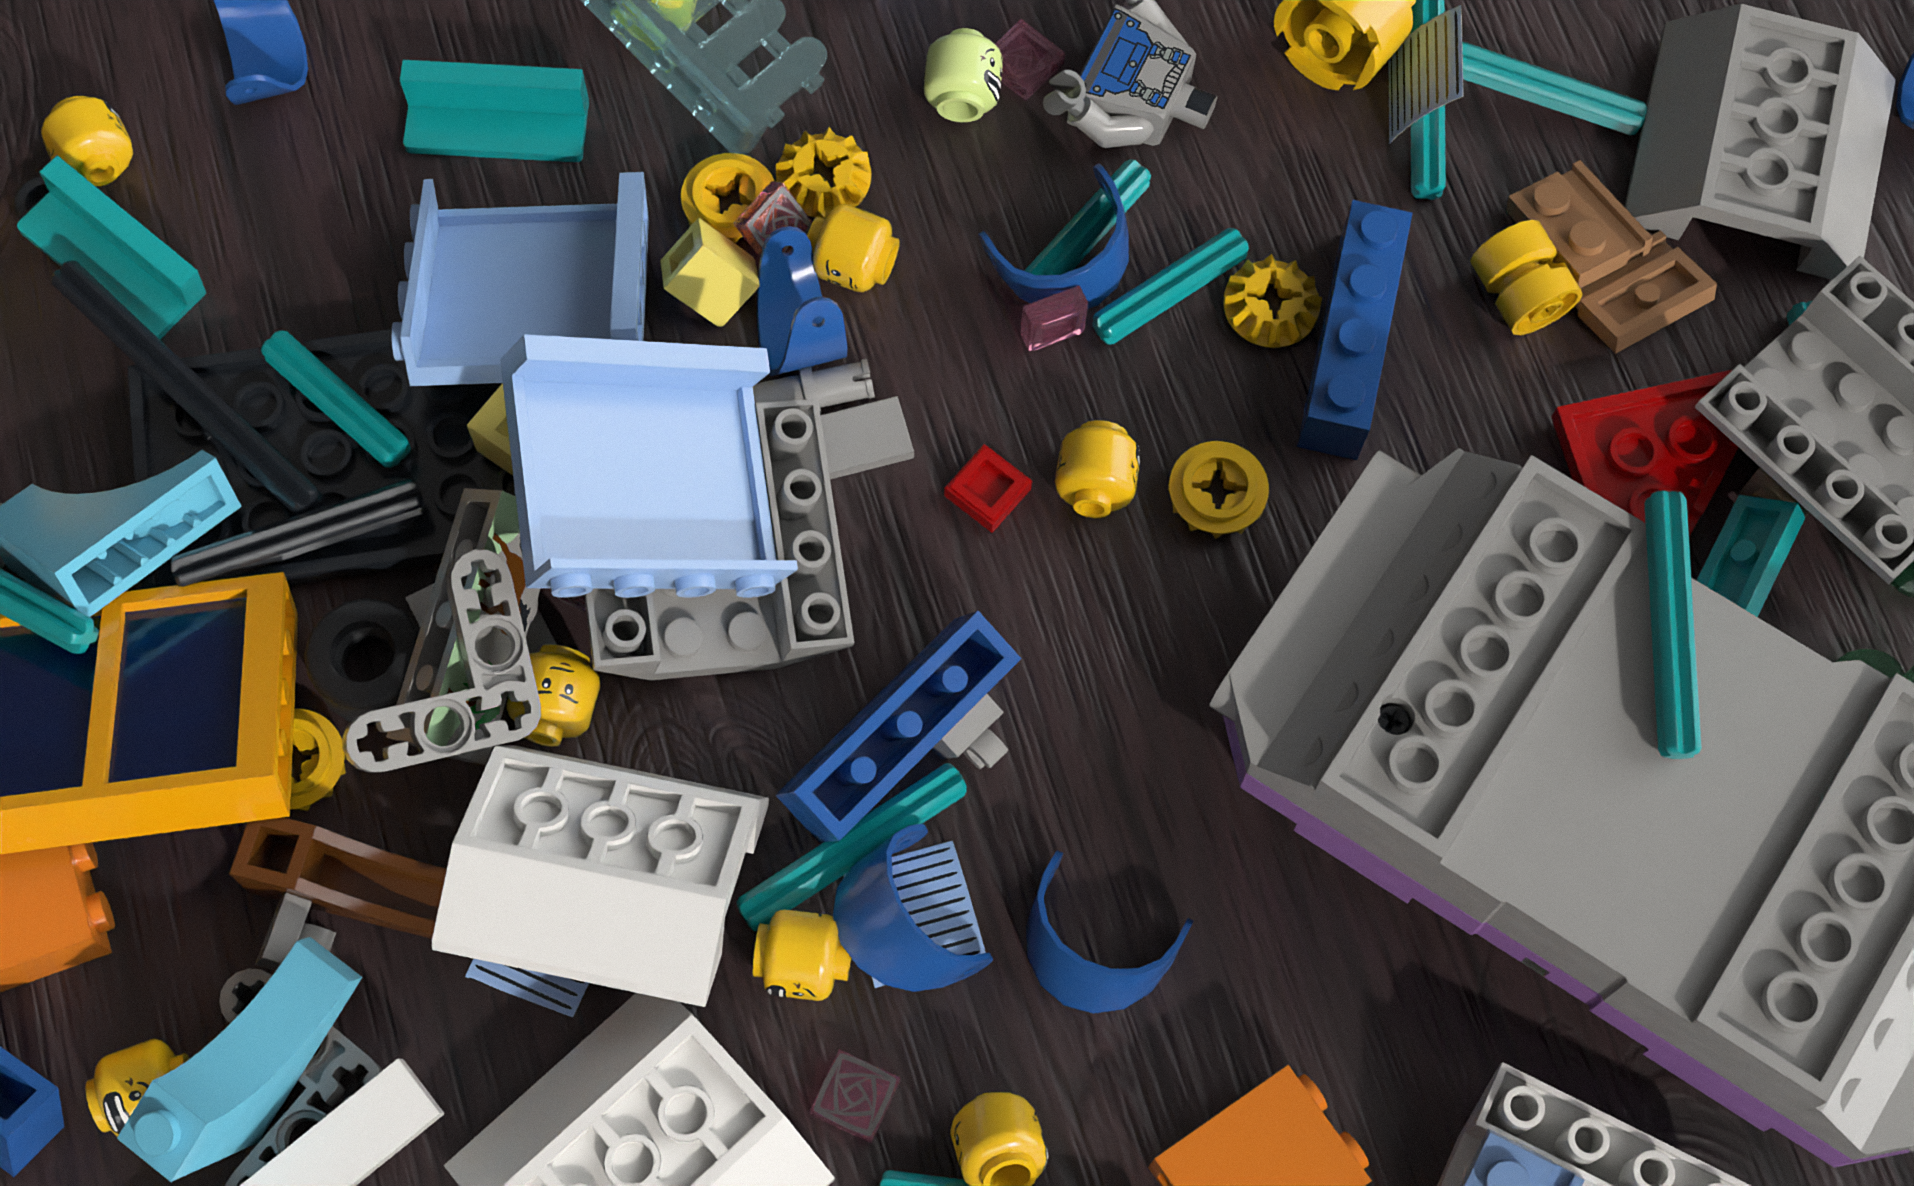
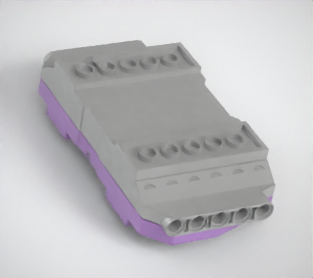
M1458 448L1426 473L1420 475L1379 450L1264 618L1210 702L1209 707L1223 715L1240 788L1295 822L1297 825L1293 831L1408 904L1414 898L1468 934L1481 936L1589 1006L1590 1012L1645 1046L1644 1056L1764 1132L1770 1128L1775 1129L1832 1167L1909 1152L1914 1153V683L1897 673L1889 678L1860 660L1831 662L1691 578L1702 749L1699 754L1689 759L1664 758L1658 751L1646 523L1532 455L1525 466L1521 467L1518 464L1466 452Z

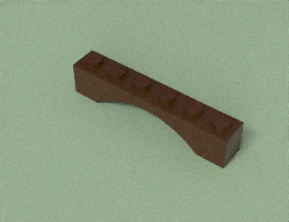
M282 817L247 822L229 874L251 894L280 900L285 893H289L312 901L311 909L432 939L447 869L375 848L316 825Z

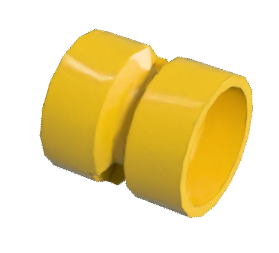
M1538 220L1519 222L1502 230L1483 243L1470 260L1488 293H1500L1495 304L1513 335L1529 334L1546 327L1569 312L1583 295L1566 264L1553 263L1557 254L1556 248Z

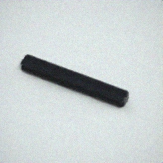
M408 478L175 555L170 560L171 570L177 585L182 587L198 582L228 579L420 515L425 511V502L417 482L414 479Z

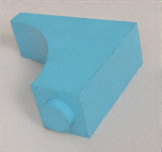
M203 450L156 476L108 491L65 494L45 490L31 484L0 506V556L8 569L28 583L91 617L242 506L217 459Z
M311 937L296 941L265 986L214 1040L176 1069L152 1080L117 1139L170 1182L259 1143L359 984L362 976Z

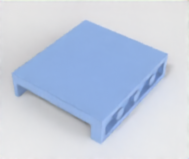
M644 172L619 173L617 204L438 210L433 179L423 180L420 204H412L410 208V227L414 242H406L404 246V265L408 281H400L398 285V306L401 319L403 320L402 322H393L392 324L393 355L396 361L405 360L410 386L503 383L500 359L524 334L643 341L649 233Z
M524 334L500 359L526 588H551L553 596L564 598L585 595L593 589H614L616 596L624 598L648 595L654 592L655 589H676V595L685 598L709 595L715 592L716 589H736L738 597L752 598L773 593L777 583L798 570L797 560L776 559L753 394V386L770 373L767 348Z

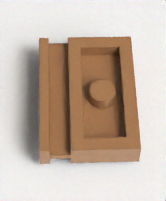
M1581 160L1573 163L1572 170L1562 175L1556 172L1508 196L1506 212L1516 223L1527 220H1538L1557 251L1553 263H1565L1580 288L1627 265L1628 259L1639 253L1643 257L1650 253L1653 237Z
M1661 230L1651 235L1653 239L1650 253L1643 257L1638 253L1628 259L1627 265L1580 288L1583 295L1575 305L1578 309V317L1615 354L1715 299L1717 283L1679 247L1671 248L1666 243V235Z

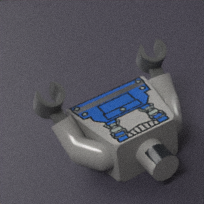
M1126 0L1123 7L1115 5L1080 75L1072 70H1063L1049 79L1050 85L1057 90L1044 97L1043 106L1047 113L1051 115H1061L1068 111L1067 123L1080 129L1103 148L1139 145L1142 143L1154 146L1161 143L1173 117L1204 129L1214 110L1217 96L1189 85L1192 79L1196 53L1167 18L1155 0Z

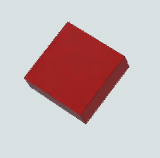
M983 444L946 485L944 496L993 533L1031 490L1032 480Z

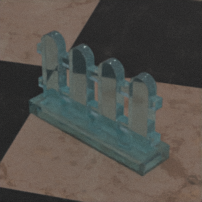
M580 0L730 153L747 155L756 147L767 126L772 129L784 117L785 113L779 106L802 87L810 94L814 93L825 80L819 74L827 60L825 46L813 37L800 38L791 45L778 32L786 16L785 7L780 0H753L751 3L747 0ZM721 2L734 17L711 36H708L695 22ZM762 44L776 59L754 78L750 79L737 64Z

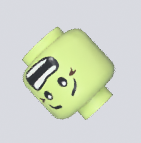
M969 28L956 29L950 34L938 38L930 45L926 58L924 95L929 104L936 108L942 117L951 121L971 122L981 118L984 113H987L997 105L1000 96L1003 57L1000 49L989 39L984 38L979 31Z

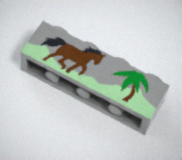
M464 488L396 706L469 689L446 589L447 572L450 565L459 556L473 550H489L498 554L507 563L511 572L526 637L529 625L537 612L538 595L541 588H526L516 496L500 490ZM471 562V573L462 577L461 582L464 590H476L481 609L467 611L469 623L471 624L489 615L505 616L502 603L488 608L485 589L495 584L493 572H482L478 562ZM486 627L476 638L475 650L483 662L490 665H499L509 657L511 641L502 629ZM508 692L501 693V705L482 711H476L477 700L475 697L466 699V703L475 718V740L485 737L479 724L501 720ZM437 707L426 715L424 732L433 744L447 746L458 738L461 722L458 715L452 709ZM409 712L399 715L405 728L388 732L386 738L399 742H408V745L416 747L410 735L411 715ZM493 746L447 758L487 765Z

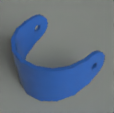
M214 0L225 33L235 78L225 85V93L230 102L234 105L296 91L305 84L308 72L306 45L298 20L287 0Z
M1101 164L1095 165L1093 171L1101 189L1114 209L1117 217L1116 228L1104 250L1085 266L1061 275H1034L1012 266L998 252L985 231L978 234L979 240L999 276L1024 301L1032 304L1055 294L1078 288L1077 303L1073 312L1076 313L1098 306L1118 287L1129 262V232L1124 206L1117 187ZM1073 291L1055 296L1045 301L1061 298H1070ZM1073 295L1069 303L1066 305V307L1062 310L1061 313H1068L1071 311L1073 304ZM1067 300L1048 302L1062 306L1056 309V307L1052 305L1044 311L1059 312L1065 305L1063 303H1065ZM1044 303L1039 309L1043 310L1050 304Z
M791 226L773 231L766 238L762 248L758 271L760 287L756 291L759 348H767L770 368L769 375L774 376L847 357V339L843 313L836 302L830 298L822 297L818 277L813 268V252L808 236L801 229ZM785 246H792V250L790 252H782V249Z
M925 824L905 827L853 865L837 887L833 918L838 928L840 944L857 967L884 985L912 992L948 986L977 973L993 961L990 953L974 956L956 955L937 945L916 925L901 902L893 880L891 855L910 847L925 837L928 833Z
M1057 850L1043 873L1027 921V959L1040 985L1064 1006L1093 1014L1125 1009L1153 991L1170 969L1194 921L1187 918L1176 942L1161 959L1140 968L1111 969L1084 960L1062 943L1047 918L1044 894L1063 857V853Z

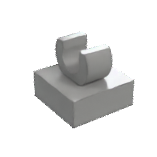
M986 694L932 750L940 759L957 758L964 753L978 769H982L984 766L991 768L1008 751L1004 743L988 729L1004 712Z
M285 893L278 901L255 965L276 971L296 941L308 937L314 939L330 952L336 933L305 923L312 901Z

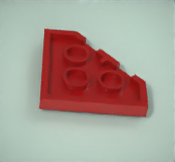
M1732 370L1557 407L1551 419L1572 480L1646 523L1644 503L1647 498L1651 497L1652 493L1657 491L1681 492L1687 499L1688 531L1690 536L1739 448L1698 411L1695 406Z

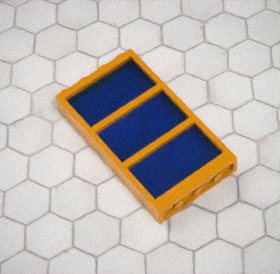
M284 572L198 582L184 587L174 585L125 591L90 617L93 619L94 627L98 629L99 633L97 640L90 643L86 652L82 654H73L0 614V854L290 817L298 612Z

